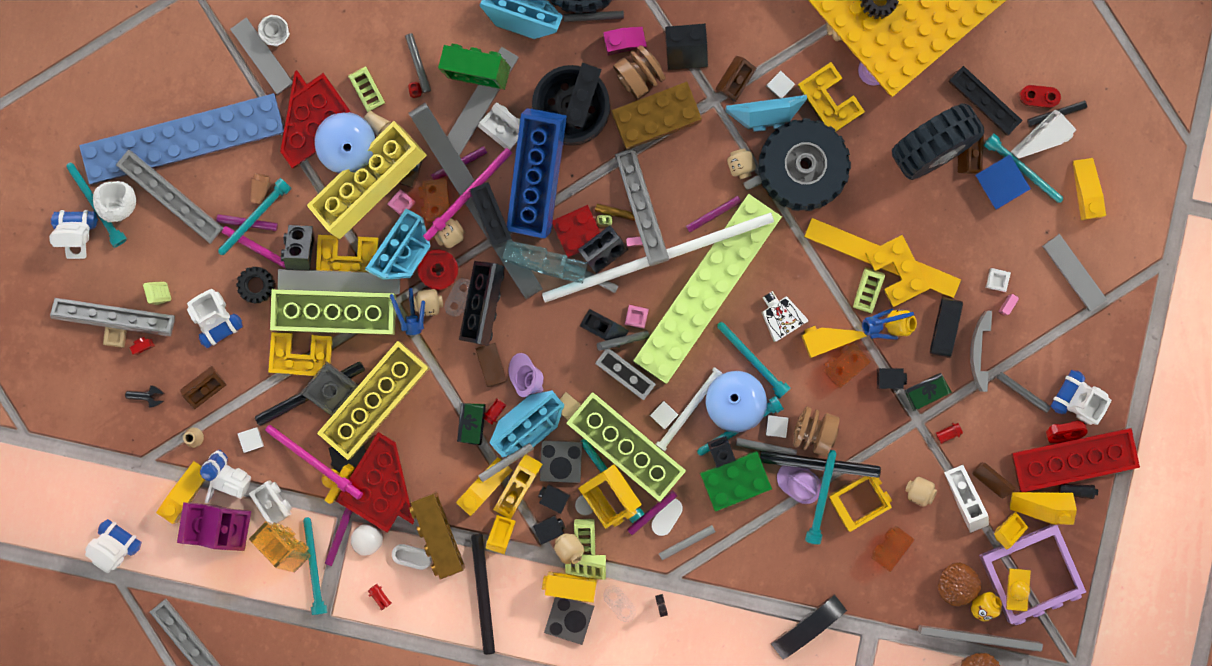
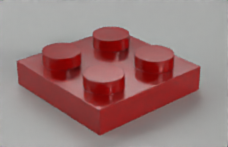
M588 205L554 219L552 222L567 258L580 253L578 249L600 233Z

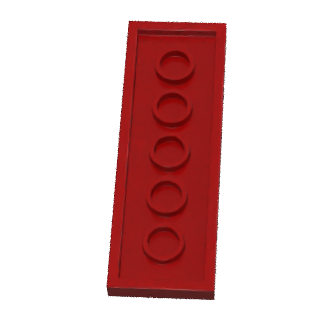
M1132 428L1011 453L1020 492L1140 468Z

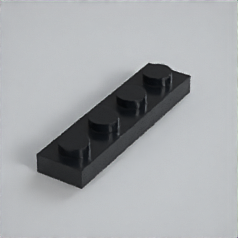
M962 66L949 80L960 93L1007 136L1023 121L966 67Z

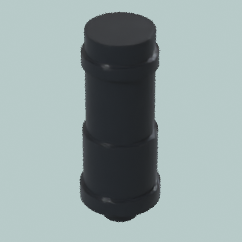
M1059 485V493H1073L1074 497L1094 499L1095 495L1098 496V489H1095V485Z

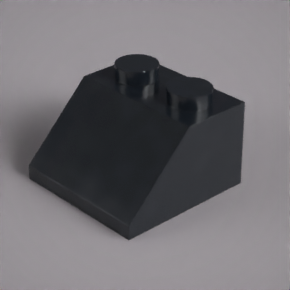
M706 23L665 27L668 70L708 67Z

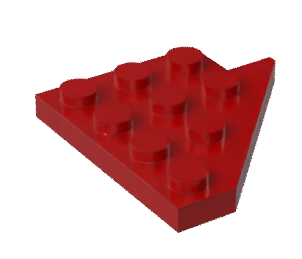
M297 70L294 72L280 150L292 169L316 153L315 134L319 125L327 117L337 113H352L324 73L307 84Z
M378 432L349 478V481L352 482L351 485L363 493L362 497L356 499L347 491H341L336 502L388 533L398 516L411 524H414L415 520L412 518L409 510L411 503L396 442Z

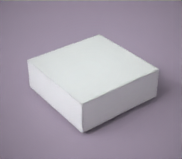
M780 71L767 84V87L780 99L795 84Z
M990 268L985 288L1006 292L1011 272Z
M663 401L650 416L661 427L666 429L678 414Z
M768 415L766 435L786 438L789 418Z
M258 427L238 433L244 453L264 446Z

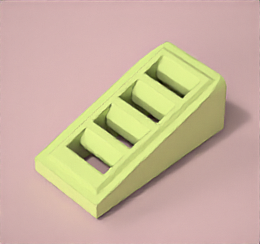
M366 66L348 75L367 112L385 103ZM364 74L367 76L366 78L356 83V78ZM368 81L370 82L371 85L361 90L359 89V86L363 85ZM371 89L375 91L366 97L363 96V93ZM375 96L378 97V100L367 104V100Z
M865 267L853 308L868 313L873 312L885 278L884 273ZM868 276L878 278L877 282L867 279ZM865 284L875 286V289L865 287ZM863 291H864V292L873 294V296H872V297L865 296V295H862V293H863ZM860 299L871 302L870 306L860 303Z
M166 282L144 283L143 287L148 303L159 305L171 301V295Z
M575 519L574 535L577 536L582 544L591 543V546H584V551H591V554L584 555H595V519ZM579 535H590L591 538H579Z
M582 555V559L575 564V567H571V563L565 564V573L606 580V555Z

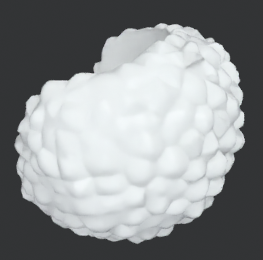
M120 181L105 182L94 191V209L98 216L107 222L122 221L129 217L135 209V192L128 183Z

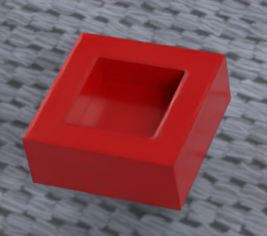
M142 337L133 342L134 345L129 348L132 355H138L155 347L152 339Z

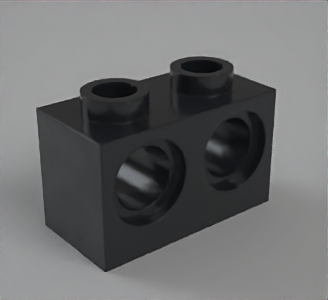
M288 225V232L284 233L283 236L285 249L281 250V261H284L285 270L310 271L315 239L313 226Z
M608 226L580 247L578 251L597 274L628 251V248L614 229Z

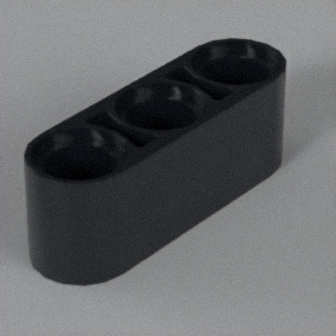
M942 297L930 346V354L951 358L963 301Z

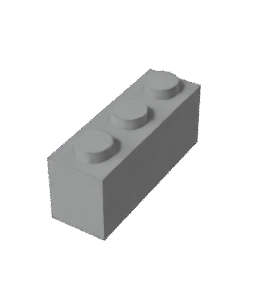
M605 349L595 363L642 400L647 397L656 385L611 349Z

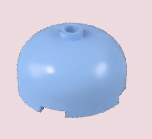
M350 112L337 113L327 117L319 125L315 134V150L319 160L329 170L339 174L347 169L350 172H356L359 169H364L369 164V159L373 156V152L368 151L371 142L376 138L371 126L361 116ZM348 143L351 145L350 149H343L344 144Z
M729 371L718 376L709 386L706 394V408L710 418L718 427L728 432L739 433L754 428L760 423L766 413L767 397L762 384L754 376L743 371ZM738 396L737 401H731V397Z

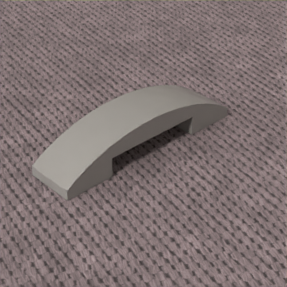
M984 311L981 315L971 340V370L980 392L988 391L989 372L981 371L983 331H991L992 311Z

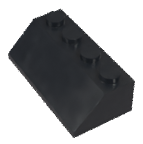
M474 261L459 335L460 341L489 346L493 337L492 328L497 316L496 307L501 295L500 287L504 279L505 266L490 262Z

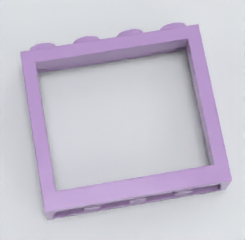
M1050 524L1020 537L1007 550L1001 545L979 555L995 594L1002 601V610L1007 622L1010 624H1022L1026 622L1025 618L1032 615L1033 617L1041 616L1045 613L1044 610L1048 608L1057 609L1063 606V602L1069 599L1070 601L1078 600L1082 597L1081 594L1086 593L1057 524ZM1054 536L1076 588L1028 608L1027 611L1014 614L1012 610H1007V597L992 561Z

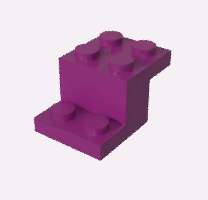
M183 502L177 543L199 545L216 550L245 551L251 511L230 509L212 504Z

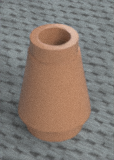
M254 173V178H251V202L257 204L263 202L271 184L270 176Z

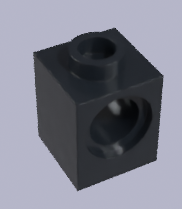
M904 368L877 369V389H904V385H907V373H904Z
M726 436L707 442L716 467L736 461Z
M548 484L547 488L542 487L538 498L541 499L540 504L560 514L570 497V494Z
M556 515L533 525L541 545L563 535V530L566 529L562 518L557 519Z

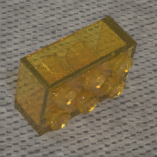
M265 521L249 538L253 545L277 569L295 573L311 557V554L307 551L309 547L303 541H298L294 537L296 534L288 526L285 528L282 524L278 525L275 522Z

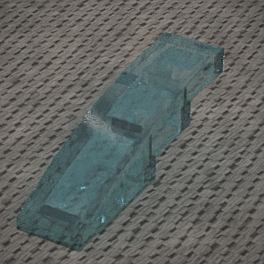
M507 240L503 255V261L542 274L582 284L588 266L587 262L568 259L567 255L548 252L547 248Z

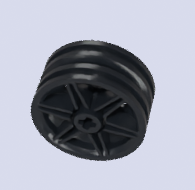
M561 66L544 75L534 90L532 109L565 115L567 111L566 106L569 105L581 66ZM600 78L590 105L595 107V112L592 114L588 112L583 128L576 129L574 125L566 123L563 145L575 146L585 144L597 137L606 126L610 115V100L608 91ZM563 83L569 85V88L565 91L561 89ZM551 98L556 101L553 106L548 105V100Z

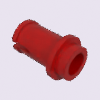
M496 398L489 410L483 413L485 414L483 419L491 425L494 422L497 423L496 419L507 405Z
M951 423L952 426L936 432L941 444L952 438H959L963 434L959 423Z
M375 584L368 589L370 593L368 596H372L382 611L392 602L381 589L382 586Z

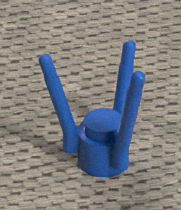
M409 288L411 315L407 316L404 321L394 295L390 294L393 307L401 323V330L405 331L407 335L420 334L422 329H424L425 301H421L418 319V316L415 315L413 289Z
M891 308L872 317H866L862 322L863 332L865 335H870L871 339L897 340L898 336L880 334V331L883 330V324L914 316V312L878 319L894 310Z

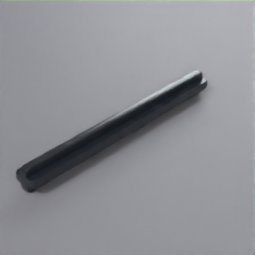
M357 362L341 372L347 377L352 378L364 372L365 368L362 362ZM300 392L256 415L255 420L261 426L309 401V399Z
M762 451L760 455L762 463L825 471L827 459ZM835 460L833 472L879 478L881 467Z
M482 534L471 535L482 646L483 653L490 655L495 653L484 541Z

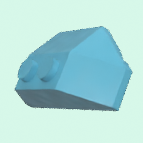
M482 0L480 3V7L495 26L532 39L556 33L563 17L547 0Z
M807 95L727 105L725 110L727 114L747 129H753L754 132L766 130L765 127L770 126L777 129L779 126L792 120L807 100Z
M405 209L365 270L383 280L411 278L430 249V242L423 237L427 232L424 218Z
M552 390L529 395L498 421L490 444L501 457L511 455L529 442L532 447L536 446L558 427L564 408L563 402Z

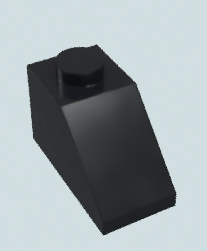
M591 309L588 310L580 324V327L605 341L626 336L629 332L626 328Z

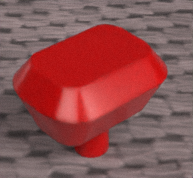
M412 82L408 85L410 97L418 98L421 96L422 92L418 82Z

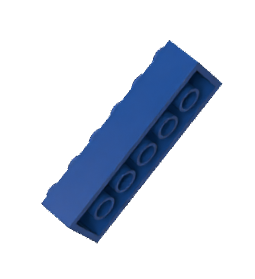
M530 108L521 113L507 228L510 232L544 239L551 233L566 115Z

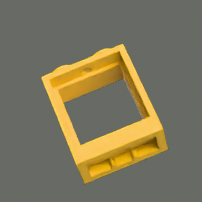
M615 464L578 488L605 529L610 525L618 526L624 521V517L628 520L637 513L636 509L642 505ZM605 480L625 508L618 514L615 513L597 486Z
M860 476L828 495L847 531H853L892 508L890 505L892 499L887 491L883 492L879 485L882 482L879 478ZM868 480L882 505L853 521L839 496Z
M549 571L548 576L544 575L542 590H545V595L594 603L597 579Z

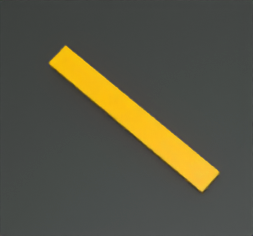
M811 218L804 235L805 238L868 264L870 262L865 253L879 247L877 244L814 218ZM916 261L931 290L954 298L961 279ZM893 262L880 268L899 276Z

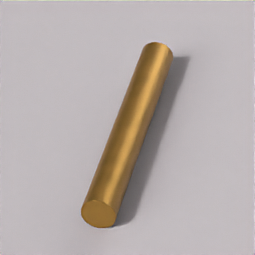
M601 204L596 205V212L635 221L633 212Z

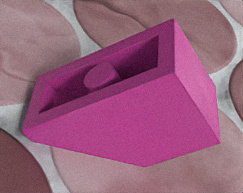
M643 27L620 28L603 32L607 55L635 50L640 45L647 47Z

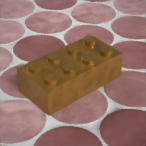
M688 82L612 110V116L625 150L635 148L700 123L702 120Z
M437 492L411 502L412 506L409 507L412 518H417L419 523L416 528L420 538L424 537L425 539L424 549L427 557L431 556L433 560L431 568L434 575L439 576L441 580L463 571L466 567Z

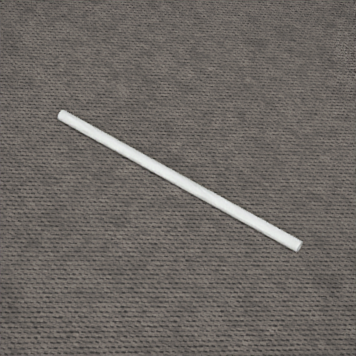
M770 212L666 250L669 259L773 223L774 219ZM643 257L544 292L542 296L546 303L650 265L647 257Z

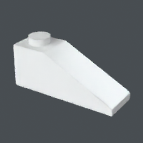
M1054 110L1011 153L1017 158H1022L1069 141L1076 129L1062 113Z
M961 465L944 472L970 533L988 526V514L964 466Z

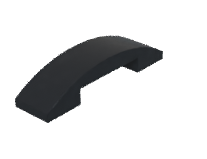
M835 594L818 606V609L796 626L770 643L783 660L817 637L847 611Z

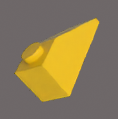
M1094 159L1072 161L1081 221L1105 217L1104 196Z
M816 326L805 329V334L801 335L809 358L868 336L863 331L832 328L817 329Z
M527 454L524 455L493 510L511 519L543 464Z
M497 457L487 469L500 462L501 459ZM507 466L484 482L478 478L456 503L467 514L472 516L513 470Z
M193 461L156 512L172 524L178 523L180 520L183 502L191 503L206 481L200 475L202 467L200 464Z
M1012 492L1009 506L1010 510L1051 524L1074 525L1077 512L1073 493Z

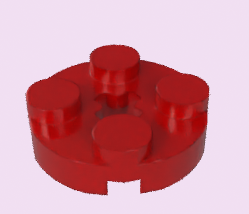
M440 249L431 250L426 253L418 266V275L421 281L429 288L435 290H443L453 285L459 273L458 263L453 255ZM436 264H440V267L444 268V271L439 276H437L436 272H433Z

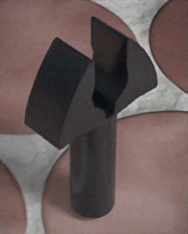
M150 385L148 392L126 391L125 397L126 399L147 400L149 408L164 402L156 401L151 396L155 393H165L160 388Z
M663 594L656 595L655 598L660 617L668 616Z

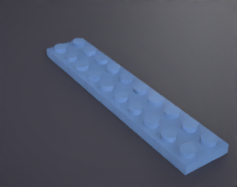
M273 93L79 145L89 184L93 185L127 175L116 164L128 149L134 152L151 168H156L284 133V126L276 95Z

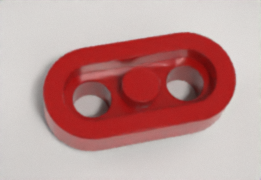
M1028 85L1020 91L1019 98L1026 106L1053 108L1059 104L1061 94L1054 87ZM1028 92H1033L1034 98H1029ZM1048 94H1053V101L1048 99Z
M1075 420L1066 424L1051 425L1046 431V436L1050 443H1060L1082 438L1088 433L1084 422Z

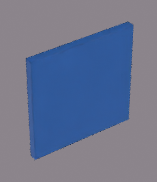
M1011 155L1006 156L975 175L995 210L1031 189Z

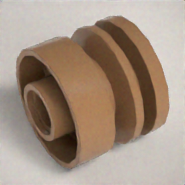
M642 45L637 47L640 57L634 51L630 52L633 60L632 63L622 58L613 65L621 84L637 100L649 92L645 84L647 81L656 87L658 84L654 76L660 82L666 79L656 58Z
M806 406L803 413L799 416L794 429L793 446L798 448L801 441L804 440L803 450H807L810 443H813V453L827 457L838 435L840 417L826 413L822 421L818 420L819 410H815L811 418V408Z

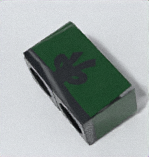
M938 373L904 390L913 411L952 393L942 373Z
M461 403L457 442L473 445L482 444L483 416L485 415L483 413L485 412L486 404Z

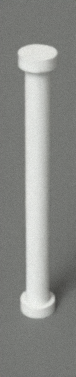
M715 367L712 369L713 373L662 440L656 443L662 450H667L666 446L707 394L711 383L723 374Z

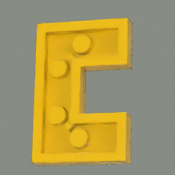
M830 62L797 86L803 95H807V101L820 120L824 122V125L831 126L838 131L865 113L854 95L838 106L835 104L827 89L843 78L833 63Z
M318 235L316 270L368 272L365 268L379 249V238L358 237L357 257L338 256L339 239L334 235Z
M903 235L865 253L874 271L893 262L901 281L884 289L892 307L930 289Z
M271 332L269 373L315 376L326 362L331 364L333 337L312 335L310 355L291 354L293 334Z

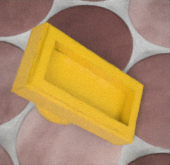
M347 464L340 473L335 469L331 470L340 477H345L349 480L355 467ZM323 474L322 483L330 489L324 501L332 504L336 502L342 490L337 487L335 482Z
M1015 512L1002 525L996 528L994 533L995 539L1007 550L1015 544L1028 529V526Z
M496 515L485 548L505 555L516 521Z
M1009 568L1006 599L1007 610L1027 611L1031 570Z

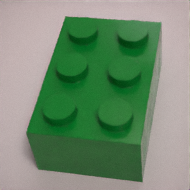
M453 43L451 46H443L438 69L448 79L502 90L506 88L511 68L506 59L498 52L490 51L488 54L483 53L478 48L470 47V50L463 49L461 45Z
M757 451L738 457L736 461L723 466H715L700 472L715 512L772 490Z

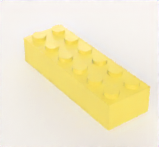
M395 121L371 142L368 151H372L373 156L369 159V164L364 169H359L356 172H350L349 169L342 171L307 205L328 232L338 239H341L427 156L411 136Z
M397 341L317 434L347 460H350L430 367L400 341Z

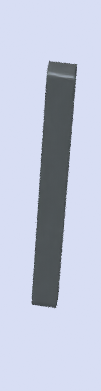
M423 103L408 114L461 196L475 180L427 104ZM470 197L465 204L489 240L472 197ZM512 239L492 246L525 299L530 298L543 289Z

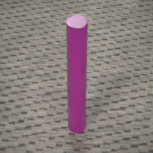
M483 146L462 157L461 160L466 165L487 154V151ZM443 168L431 174L434 182L447 175Z
M739 196L734 197L686 225L689 233L742 203Z
M218 214L216 221L241 226L246 218ZM257 220L251 227L277 231L278 223Z
M673 490L668 493L660 502L627 529L631 535L635 534L677 497V494Z
M347 508L344 510L326 558V565H333L351 518L352 511Z

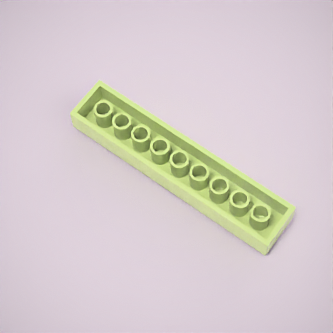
M748 194L725 228L770 212L774 222L714 243L633 362L667 384L782 216Z

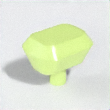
M598 215L596 218L597 226H611L612 217L610 215Z

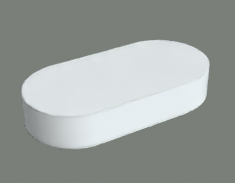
M675 498L653 519L652 530L655 534L664 536L673 528L683 509L678 499Z
M399 544L392 550V559L400 565L424 570L432 562L431 556L427 557L425 549Z

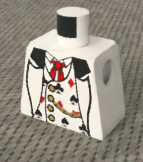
M772 291L762 297L769 307L762 312V315L774 342L808 322V319L787 296L779 301Z

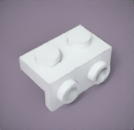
M496 102L490 112L479 122L478 127L505 149L511 150L518 141L520 119L513 116L505 106Z
M271 480L249 493L270 528L292 515L290 512L292 509L291 505L286 499H282L279 494L281 492L276 482L272 483Z

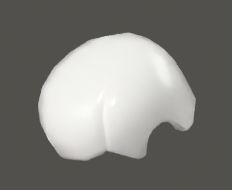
M278 15L264 17L258 25L259 37L267 45H281L289 37L288 24Z
M362 524L351 535V546L361 556L374 554L383 543V534L374 524Z

